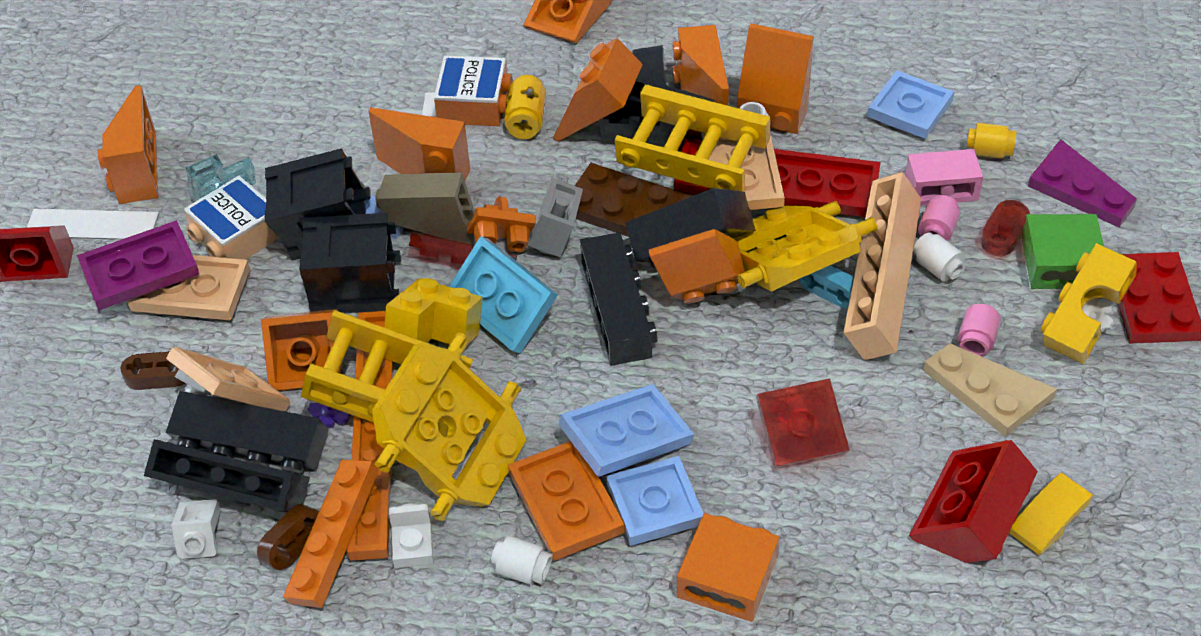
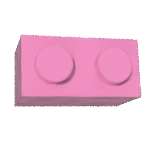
M974 149L908 154L905 176L921 197V205H927L929 201L939 195L950 196L957 202L979 201L983 175Z

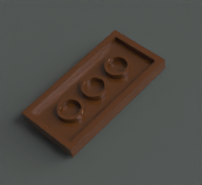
M590 163L575 184L576 187L583 189L576 219L616 233L620 232L622 235L629 237L625 222L693 195Z

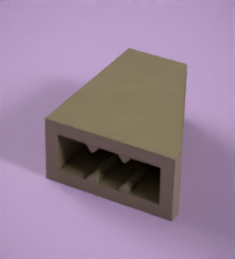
M462 172L384 175L381 187L376 191L375 201L378 209H381L382 213H387L389 222H395L397 226L458 243L472 244L474 234L467 233V223L473 219L475 209Z

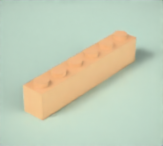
M903 172L872 181L865 220L869 217L874 218L878 229L875 232L873 231L862 236L860 244L861 253L858 254L844 328V335L864 360L897 352L922 200Z

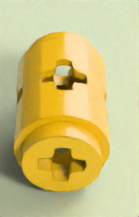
M521 75L509 86L504 121L509 133L518 139L534 137L543 125L546 89L542 81L533 75ZM527 89L533 90V91H530L529 94L523 93V92H526ZM522 120H526L523 125L519 124Z

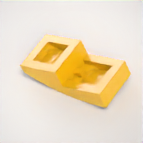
M1061 472L1023 510L1012 525L1009 533L1040 556L1063 535L1066 526L1090 504L1093 494Z

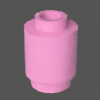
M939 195L929 201L918 226L920 236L930 232L933 235L938 234L945 240L950 241L960 216L957 201L947 195Z
M987 304L969 306L965 311L958 335L959 347L981 357L986 356L994 347L1001 316L998 311Z

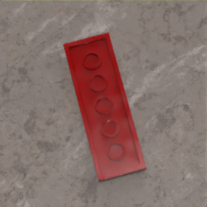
M685 138L682 153L695 156L703 140ZM774 149L784 193V206L820 208L835 201L840 206V214L866 217L872 181L879 178L881 162ZM674 179V190L690 195H697L712 189Z

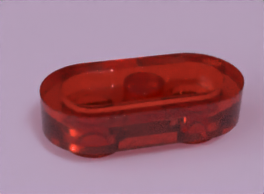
M1016 200L1000 202L983 229L981 237L982 248L987 253L995 256H1005L1012 253L1022 236L1026 216L1030 214L1028 207Z

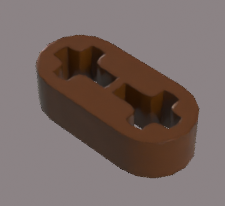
M170 351L131 355L122 362L120 367L125 384L133 390L178 387L185 384V382L175 377L179 368L166 359Z
M304 504L291 508L259 541L257 547L259 561L276 570H283L290 566L301 555L319 511Z

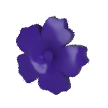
M310 403L307 409L312 417L319 418L327 428H333L335 423L344 425L350 420L349 417L351 415L320 403Z

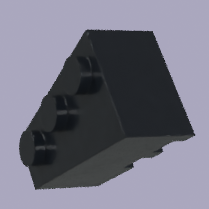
M637 76L624 107L599 120L602 143L615 144L617 135L633 139L644 119L641 112L640 93L645 84L715 102V100ZM657 121L646 143L665 146L675 125ZM688 129L679 147H683L685 138L703 140V132Z
M712 188L625 222L636 262H650L651 267L655 265L650 257L649 249L712 229H716L731 238L756 231L745 192Z

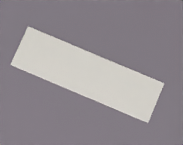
M33 209L27 227L65 225L69 237L124 239L153 229L159 212Z

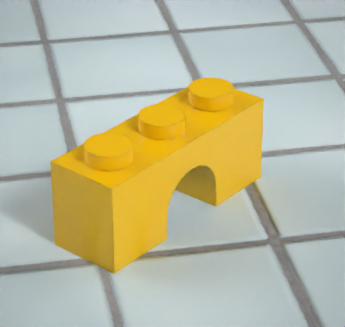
M1097 243L1090 254L1085 252L1077 264L1076 271L1079 273L1074 282H1067L1059 295L1058 301L1061 302L1055 314L1049 312L1041 326L1044 346L1084 365L1101 336V322L1087 316L1083 312V307L1090 300L1096 298H1105L1119 304L1136 276L1137 261Z

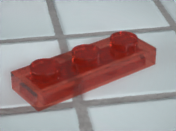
M411 232L409 246L420 248L419 255L439 259V255L442 253L451 256L450 262L463 265L475 246L425 233ZM507 253L513 259L517 260V255Z

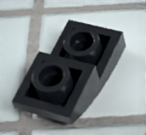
M663 45L632 50V54L643 64L638 76L666 85Z

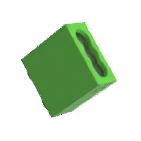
M1027 214L1021 244L1030 292L1062 291L1067 282H1074L1079 273L1076 271V267L1085 252L1090 254L1096 243L1104 246L1097 214Z

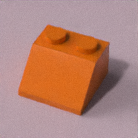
M716 229L649 249L650 257L670 296L682 300L684 303L699 302L705 298L704 294L714 291L718 294H723L736 290L737 284H739L737 275L745 272L738 241Z
M338 309L266 316L261 319L268 384L276 390L302 388L310 363L324 367L335 342L326 337L334 310L338 311ZM342 363L337 373L342 374Z

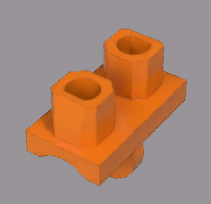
M498 196L494 205L484 204L483 207L475 209L473 219L467 223V233L474 234L476 243L480 236L488 238L494 244L497 243L498 238H506L507 248L510 251L523 252L529 244V235L536 224V216L518 213L517 208L508 207L507 197Z

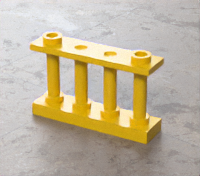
M645 84L640 93L641 112L644 119L633 139L619 135L616 136V162L628 167H635L708 188L745 192V169H742L741 166L751 145L766 149L770 141V116ZM657 121L675 125L664 148L646 143ZM688 129L707 133L695 156L677 151ZM720 137L738 142L727 164L708 160Z
M334 310L326 338L335 342L324 367L310 363L300 397L374 422L372 409L385 391V389L373 385L383 358L402 364L414 345L429 343ZM349 346L370 353L359 380L337 373ZM461 355V361L470 369L473 359ZM440 418L438 421L439 432L442 436L446 437L448 426L445 420Z

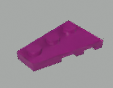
M1061 139L1033 172L1028 183V187L1085 213L1097 214V218L1118 228L1121 227L1135 208L1137 201L1135 196Z

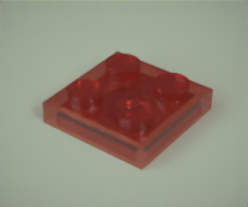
M830 378L757 394L756 401L774 469L849 452V445Z

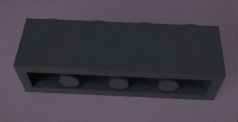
M620 232L580 239L581 264L610 366L652 358V343L658 342L655 323L653 321L648 322L646 317L649 316L648 301L645 295L640 296L639 294L641 280L638 270L632 271L631 265H633V254L630 245L624 246Z
M179 391L165 433L174 439L177 445L197 450L199 448L211 450L210 453L233 458V455L246 457L245 460L247 462L267 466L268 462L281 464L280 467L286 471L301 474L303 469L317 471L329 429L316 417Z
M156 439L153 440L144 476L284 512H288L296 505L303 504L310 477Z

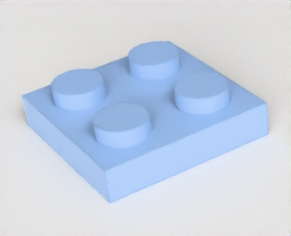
M896 70L868 107L867 117L926 139L953 102L954 91Z
M679 456L606 476L607 487L614 505L625 524V533L630 546L699 526L704 513Z

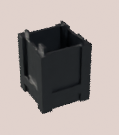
M342 148L265 168V223L279 238L291 260L301 258L303 218L366 214V200L371 199L370 187H365L362 181L359 180L352 168V157H347Z
M387 213L303 218V239L299 270L303 279L310 312L338 309V312L344 314L386 311V305L400 294L399 289H394L395 265L396 262H401L400 250H393L391 234H396L395 222H389Z

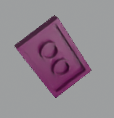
M177 220L77 255L98 311L200 274Z

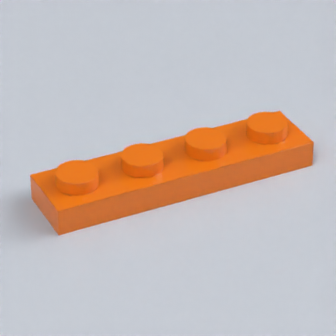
M341 460L284 592L283 598L290 604L323 607L378 475L379 468H376L372 461Z

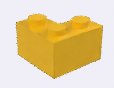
M418 278L386 305L384 328L426 343L434 339L451 344L457 333L466 335V338H469L471 342L479 335L483 297L472 294L465 288H451L438 284L434 279Z

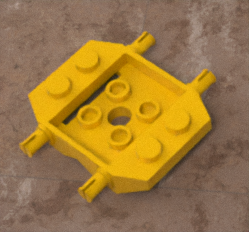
M835 201L820 208L810 206L771 208L766 211L765 215L753 219L756 231L733 238L738 241L745 272L737 275L738 282L742 288L757 283L772 292L838 261L861 253L859 245L862 242L861 237L877 231V223L871 217L857 224H848L833 217L841 212L840 206ZM783 235H786V237H784V238H782V239H779V240H777V241L774 240V239L779 238V237H781V236H783ZM757 247V249L754 250V251H752V252H749V253L746 252V251H748V250H751V249Z
M462 333L455 335L448 349L425 343L414 345L372 409L376 440L384 449L377 461H375V467H380V471L388 473L397 460L417 471L424 485L439 497L430 511V515L439 521L445 520L453 504L479 507L489 505L509 471L508 464L514 463L527 440L516 413L512 409V404L521 392V387H517V383L509 381L500 397L461 361V355L470 344V339L466 338V335ZM440 418L445 420L448 426L446 437L442 436L439 432L438 421ZM484 422H487L489 424L455 480L452 475L458 465L464 460L467 450L476 435L482 430Z

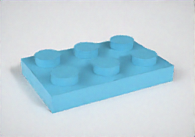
M482 236L478 239L449 286L451 288H465L472 294L482 296L480 325L511 351L520 354L558 296L555 291L491 240Z

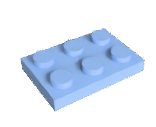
M654 384L560 415L558 423L559 427L598 477L690 445L694 436L692 430Z

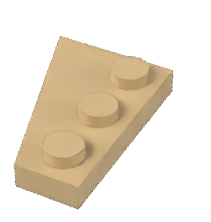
M951 343L924 361L923 371L1005 437L1051 402L1057 393V388Z

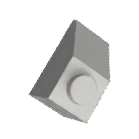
M551 177L528 246L536 248L542 253L561 257L574 227L583 191L582 188Z

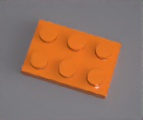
M571 441L508 464L509 475L548 552L553 554V561L625 533V524L600 478L594 473Z

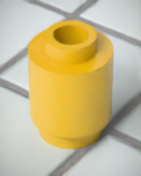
M977 122L975 129L969 128L966 148L974 149L977 156L1004 159V156H1013L1016 130H1009V126Z

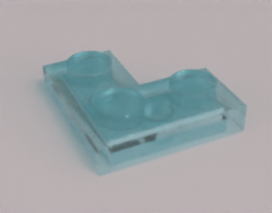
M215 154L186 167L192 203L237 176L242 177L251 186L256 184L255 167L249 157L223 168L221 160Z

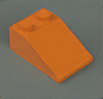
M535 0L523 25L525 28L577 43L607 9L612 0Z
M750 23L737 95V108L740 109L743 104L748 102L760 103L764 106L768 116H770L771 129L798 134L808 110L814 36Z
M716 25L678 28V41L672 42L673 59L678 60V65L672 66L673 83L679 84L681 90L713 99L715 103L728 106L729 87Z
M618 38L607 44L600 43L591 51L589 55L591 60L588 66L581 72L579 76L581 80L553 138L557 142L624 107L643 64Z
M141 85L133 88L103 133L102 149L97 150L101 169L106 168L108 172L106 173L109 192L115 191L119 204L158 198L156 130Z
M370 107L368 112L378 160L400 174L462 172L466 181L470 172V161L465 122Z

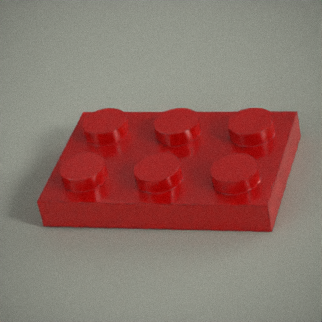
M1179 252L1121 254L1137 261L1136 276L1118 304L1129 344L1201 341V319Z

